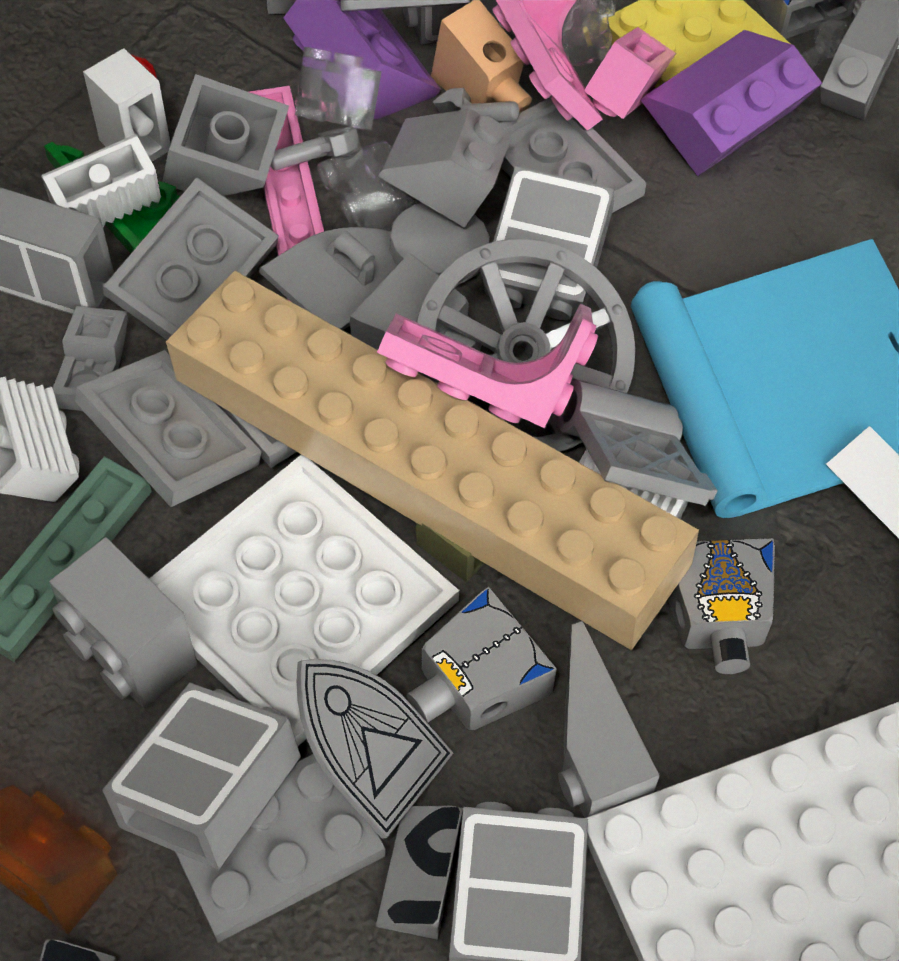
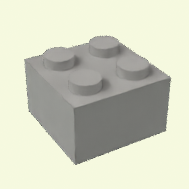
M106 537L49 581L58 603L52 610L60 623L68 630L63 634L65 641L83 661L86 662L89 658L93 657L104 668L100 672L101 677L120 699L123 700L130 695L143 709H146L198 665L184 612Z

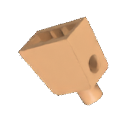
M473 0L441 20L431 77L438 85L446 91L453 88H464L471 97L470 103L472 104L514 101L518 104L519 113L528 109L532 102V97L519 85L524 62L513 49L510 43L512 39L480 0Z

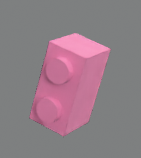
M637 27L613 43L584 92L594 98L592 102L598 110L608 116L616 117L618 115L624 119L642 104L641 99L653 90L676 53Z

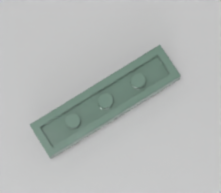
M104 456L0 580L1 655L15 662L53 615L52 608L58 604L49 581L105 537L112 542L152 492L150 484L145 478Z

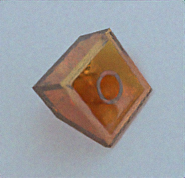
M14 785L0 790V884L66 934H69L118 875L108 855L112 847L91 828L83 825L77 832L61 820L65 815L63 810L43 793L36 791L30 798Z

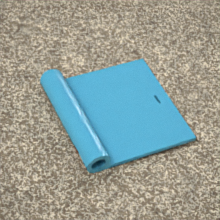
M873 239L682 299L676 285L662 281H653L645 284L632 299L630 307L669 402L677 409L678 417L682 421V433L695 465L701 473L708 475L718 490L714 499L710 500L717 516L721 518L742 516L844 483L826 464L869 426L899 455V289Z

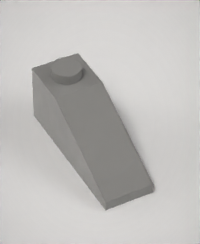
M864 0L842 39L821 84L820 102L822 105L862 120L865 119L899 45V0Z
M581 621L572 624L567 651L562 772L558 773V779L568 804L571 807L579 805L584 818L654 793L660 775L584 622Z

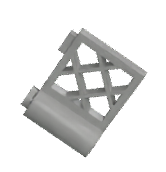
M577 379L571 381L570 384L574 388L560 417L557 416L558 427L563 433L581 438L604 481L706 506L709 499H714L718 490L708 475L698 470L680 443L683 425L674 406Z

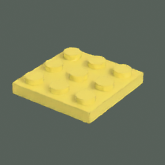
M638 0L602 18L599 31L613 45L616 40L639 27L676 53L655 85V88L743 30L789 43L744 0Z

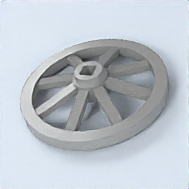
M507 239L488 243L465 253L450 264L436 279L423 301L416 320L417 323L434 331L436 322H439L494 351V354L490 356L496 359L514 363L536 360L548 354L560 343L571 324H566L546 334L540 329L562 274L579 284L599 307L600 310L592 313L593 324L597 325L596 330L606 325L608 326L613 350L611 375L575 363L570 373L573 375L572 380L577 379L627 393L633 377L635 365L634 333L628 312L619 294L609 280L590 262L578 254L553 243L532 239ZM525 262L547 267L527 318L523 323L517 322L497 264ZM478 271L481 272L503 333L502 335L443 304L450 293L461 282ZM518 346L525 348L528 360H518L513 354V349ZM418 371L419 374L438 384L439 380ZM552 413L547 421L552 435L534 437L561 453L583 444L580 437L560 431L557 415Z

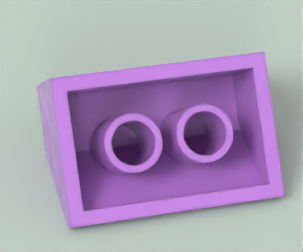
M296 0L283 17L295 34L292 37L295 44L309 54L315 62L313 66L314 71L320 78L329 83L337 93L334 96L335 101L341 108L352 115H357L359 112L378 120L433 98L441 90L381 9L341 11L340 1L343 0Z
M743 30L645 95L641 101L696 175L699 176L796 109L822 82L794 45Z

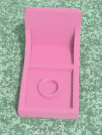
M496 0L498 5L492 8L493 13L506 31L514 32L516 37L510 43L519 58L526 65L531 63L535 71L529 74V78L541 96L547 99L552 95L551 99L560 114L567 121L574 117L587 131L603 120L598 109L594 106L590 95L584 92L585 87L562 45V27L569 10L577 0Z
M580 304L566 334L552 351L536 360L514 363L496 359L396 313L377 353L386 356L387 360L385 363L402 374L416 377L419 371L439 380L437 387L455 398L468 400L469 396L472 395L490 403L489 411L506 421L519 423L520 419L523 418L545 428L551 413L559 417L562 415L574 388L570 384L573 377L570 373L575 363L585 366L598 339V335L595 334L597 325L593 324L591 308Z

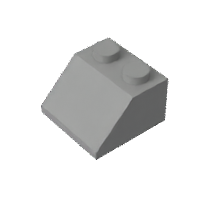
M195 74L168 150L162 182L185 191L198 178L222 196L263 188L289 105Z
M472 109L406 118L400 127L378 177L465 228L494 187L512 134L504 130L502 125L495 119L482 116Z

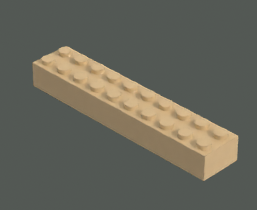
M234 271L166 341L177 381L422 526L423 523L470 552L473 557L630 650L636 645L692 565L699 529L622 486L604 481L602 475L470 401L458 399L443 392L437 387L436 382L419 373H417L416 377H412L390 368L385 363L387 357L377 353V349L237 271Z

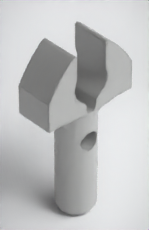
M464 88L449 89L433 101V104L440 113L472 109L478 114L491 117L496 121H515L519 116V107L516 102L470 103L471 97Z
M351 126L318 133V138L275 150L271 168L277 171L326 155L337 157L352 152L361 147L356 128H351Z

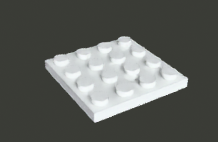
M302 454L149 578L184 612L196 659L240 701L259 708H274L289 718L297 746L306 739L297 701L296 679L299 661L311 659L335 660L353 664L377 675L459 601V590L315 463Z

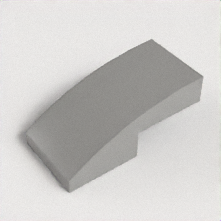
M76 306L62 340L65 357L53 385L58 408L83 411L74 402L76 386L119 369L128 322L127 311Z

